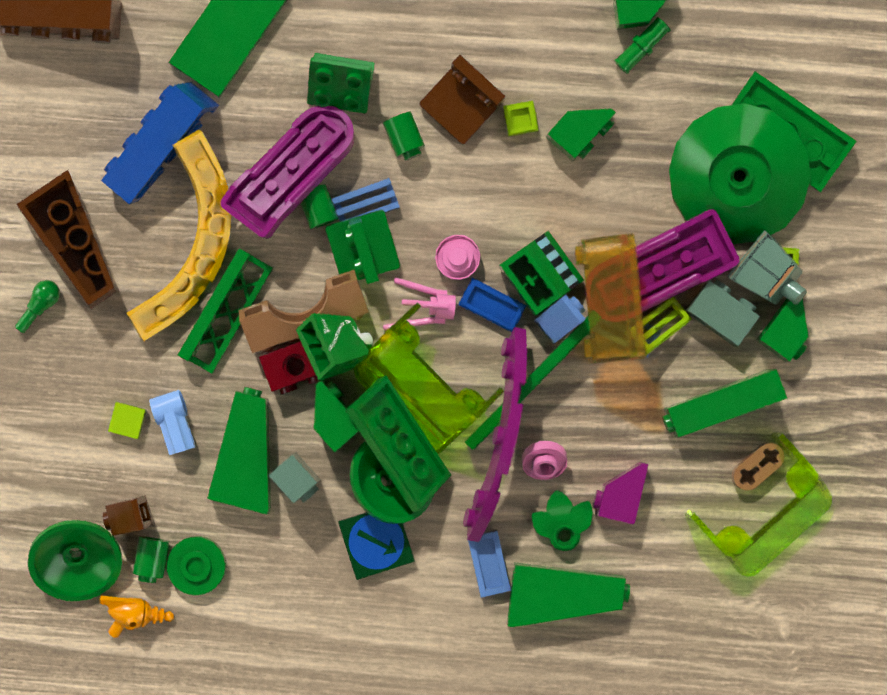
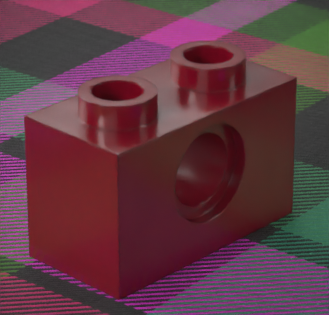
M301 341L259 357L271 392L279 390L280 395L298 389L296 383L308 379L309 384L321 381L318 380ZM296 357L302 359L305 365L304 371L297 376L291 374L288 370L289 361Z

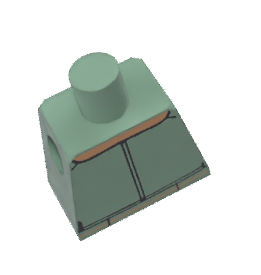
M766 231L759 236L738 265L727 276L735 283L775 305L783 296L796 305L804 298L807 292L805 288L796 282L803 270L776 239Z

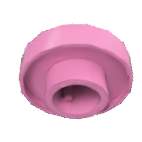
M452 235L440 242L436 249L435 261L437 268L444 276L454 280H462L475 273L480 263V252L472 239L465 235Z
M539 441L525 448L522 454L523 470L528 476L538 480L556 478L567 468V453L563 446L556 442Z

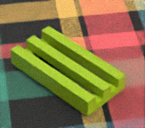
M672 297L628 329L625 334L635 340L634 344L636 347H641L643 350L642 354L646 357L687 325L692 318L678 301ZM670 306L674 308L673 312L642 336L639 334L638 331ZM678 315L681 316L682 319L652 343L648 344L646 340Z

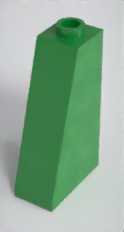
M766 369L666 407L664 409L667 415L662 416L668 433L674 432L675 437L679 438L785 400L787 395L777 369Z
M244 387L243 392L235 391L207 499L267 515L271 509L268 398L261 397L262 391Z
M514 562L507 626L519 627L622 610L623 602L629 601L630 584H626V578L622 575Z

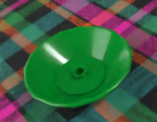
M746 103L716 107L694 120L676 142L669 167L672 197L685 220L687 221L704 211L714 209L718 213L732 244L755 242L764 231L773 235L784 229L804 205L811 180L808 151L795 128L774 111ZM737 170H743L746 173V178L743 181H736L734 179V173Z

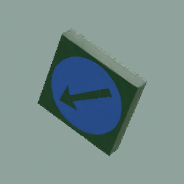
M367 512L338 521L356 580L415 562L403 523L389 524L381 522L370 516Z

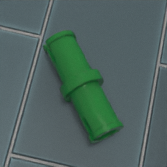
M656 17L655 21L640 36L635 35L632 38L633 43L614 62L622 71L628 74L645 55L650 56L653 53L652 48L671 29L662 19Z

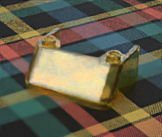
M634 233L581 239L578 242V246H575L576 265H582L585 275L590 329L589 339H583L585 358H588L589 364L645 359V340Z

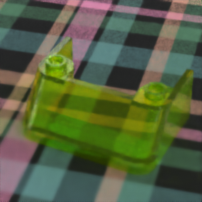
M417 302L369 349L368 356L354 368V374L366 389L378 378L387 375L424 434L439 454L472 425L505 391L500 387L485 401L473 389L463 388L457 394L414 351L420 344V336L417 329L408 321L422 307Z
M774 432L771 437L794 462L787 471L786 482L796 496L753 535L749 536L742 528L735 525L726 526L714 535L694 512L688 510L685 513L739 574L747 577L755 576L827 512L832 504L831 492L815 468L788 438L779 432Z

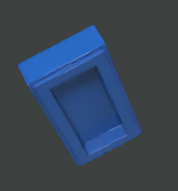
M474 278L471 279L458 304L511 333L527 306Z

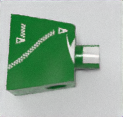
M312 313L296 329L318 380H324L354 369L368 356L369 350L373 346L372 336L368 332L360 333L355 320L351 316Z

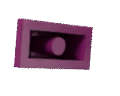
M638 462L604 483L602 491L596 490L592 508L597 509L596 515L635 525L649 464Z

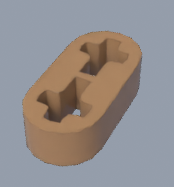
M763 443L736 465L732 472V481L740 489L746 491L753 490L780 468L785 458L784 451L777 444ZM765 449L769 451L776 450L777 453L774 455L776 462L774 464L771 462H766L762 466L758 464L765 458L763 453ZM754 467L758 469L751 475L752 483H740L739 480L742 477L740 471L742 469L750 471Z

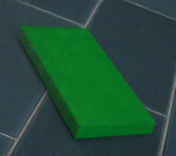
M211 0L169 60V64L220 98L287 0Z
M387 375L378 378L346 410L412 512L421 510L452 475Z

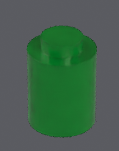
M411 111L399 114L383 122L397 158L403 156L404 160L407 161L422 154L420 149L425 144Z
M326 184L318 185L300 203L310 230L328 225L339 219Z
M139 536L133 574L139 575L138 581L156 583L157 578L164 577L170 541L155 537Z

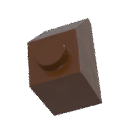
M146 495L106 505V512H103L106 530H111L113 536L144 530L153 525Z

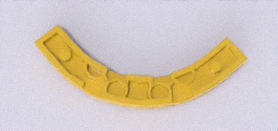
M199 129L172 145L192 181L196 194L198 224L195 241L184 266L176 277L159 293L126 313L143 341L174 323L199 301L197 298L203 293L209 282H213L227 250L231 215L222 208L220 203L228 191V186L217 157L205 135Z

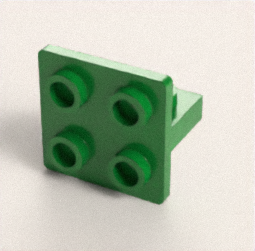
M314 53V57H311L309 65L307 104L320 107L333 106L345 111L366 114L375 62Z
M381 209L325 227L339 275L355 270L358 280L366 279L367 284L379 281L378 274L400 268V262L384 210Z

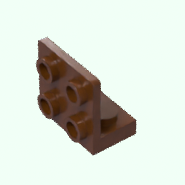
M459 54L451 63V69L420 101L419 105L460 144L464 145L505 101V95Z

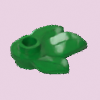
M555 490L548 499L546 512L538 511L532 513L533 527L539 535L550 538L551 544L557 550L570 551L578 545L580 533L590 527L593 514L592 506L589 501L573 506L570 499L564 493ZM562 530H568L570 532L569 540L561 541L559 533Z

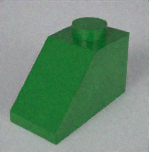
M786 299L756 339V341L784 362H790L792 358L798 360L807 348V345L804 344L808 338L803 299L796 305Z

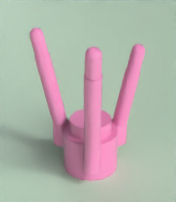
M400 278L394 279L396 284L436 296L430 297V301L404 299L401 302L404 306L429 308V315H435V317L386 324L383 326L385 331L434 323L445 324L446 319H454L455 295H447V290H437Z

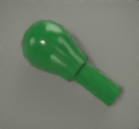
M43 280L35 285L30 301L27 304L28 309L15 325L17 330L25 333L37 316H41L47 309L58 302L60 289L55 282Z

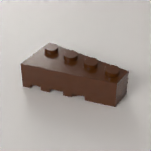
M0 0V34L19 36V32H29L31 37L39 39H49L50 34L62 35L61 39L67 41H80V37H92V42L110 44L111 39L119 40L122 3L120 0Z
M68 170L16 204L90 309H93L116 293Z

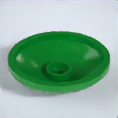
M364 441L356 450L350 467L351 487L356 500L370 516L381 522L401 524L416 519L426 511L434 495L421 510L412 512L367 442ZM381 477H384L386 479V486L382 484Z
M82 520L63 521L46 528L34 539L28 553V570L33 582L49 596L65 601H84L103 594L116 582L122 567L121 549L114 536L103 527ZM73 548H78V549H80V550H78V551H73V550H71V549H73Z

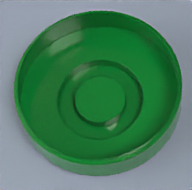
M192 536L180 541L173 547L167 559V573L170 581L178 590L189 595L209 593L220 584L226 572L224 552L216 542L203 536Z

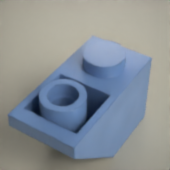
M565 295L534 321L554 344L586 319L582 315L586 310L576 297L573 296L569 299Z

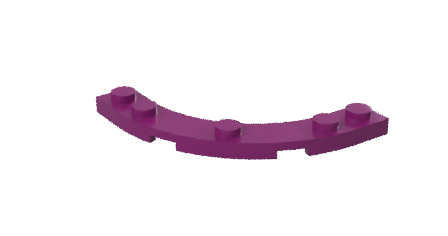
M514 327L510 337L504 339L501 348V355L505 356L501 373L502 378L505 379L500 424L495 427L492 443L495 447L481 489H477L474 494L472 508H467L464 515L463 525L467 527V540L480 541L494 514L501 496L498 490L502 474L508 475L517 441L523 404H519L518 401L521 395V385L524 386L526 384L527 372L526 329Z

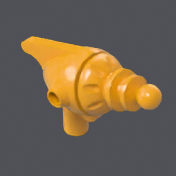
M100 597V604L109 607L108 613L115 619L108 630V633L114 638H118L124 628L133 630L145 627L149 621H152V624H156V621L162 624L163 619L167 622H171L174 619L172 612L164 613V608L158 610V606L151 608L147 601H143L140 598Z

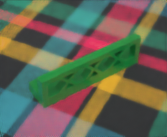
M239 248L180 349L178 356L213 374L241 326L239 315L234 322L232 314L239 313L238 310L253 305L273 267ZM249 261L264 269L257 282L246 284L243 272ZM241 278L242 286L235 287ZM255 286L249 296L247 288ZM243 289L246 297L245 305L243 308L231 311L228 301L231 292ZM225 305L227 312L219 314ZM228 316L231 325L230 331L226 335L216 337L213 329L215 320ZM210 331V334H211V337H212V338H211V339H208V340H204V339L206 338L208 332ZM224 339L222 345L219 348L217 341ZM213 342L216 355L210 365L195 357L201 345Z

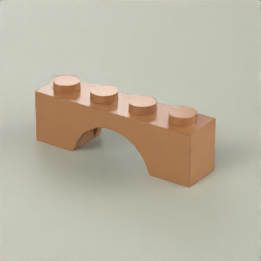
M355 270L326 279L321 299L314 307L307 311L286 313L275 308L268 300L238 310L239 320L252 353L258 351L261 353L269 352L276 348L278 344L286 341L291 343L300 341L296 329L312 313L351 316L355 321L361 319L364 314L369 313Z

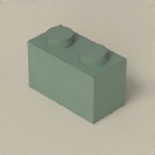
M717 279L714 283L710 280L706 281L685 311L729 344L737 347L760 317L754 312L756 307L742 297L739 301L729 294L731 289Z
M297 452L287 458L269 475L293 504L298 499L303 503L319 490L315 484L321 480Z

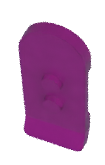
M315 106L304 111L292 123L291 128L250 170H246L230 186L221 199L220 205L258 236L266 239L272 237L279 225L351 151L355 135L349 116L341 109L333 106Z
M714 209L707 210L596 266L586 282L585 293L590 308L592 310L595 309L603 319L612 322L625 321L735 267L740 262L739 256L718 213Z

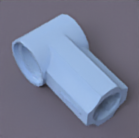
M176 390L151 398L149 400L150 407L157 425L161 427L169 455L194 448V439L186 418L188 412L181 391Z

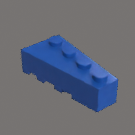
M194 83L169 85L160 95L159 100L162 102L156 110L151 109L142 118L140 123L143 127L137 134L132 133L123 143L122 147L125 149L119 158L115 156L106 165L104 171L107 173L101 181L128 204L138 202L165 170L161 166L163 162L168 164L176 158L177 153L172 145L203 126L200 121L201 117L206 112L213 114L220 106Z

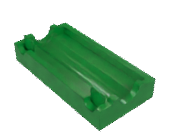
M756 71L753 72L731 104L746 103L769 109L791 124L808 151L811 175L809 185L819 192L823 190L857 142Z

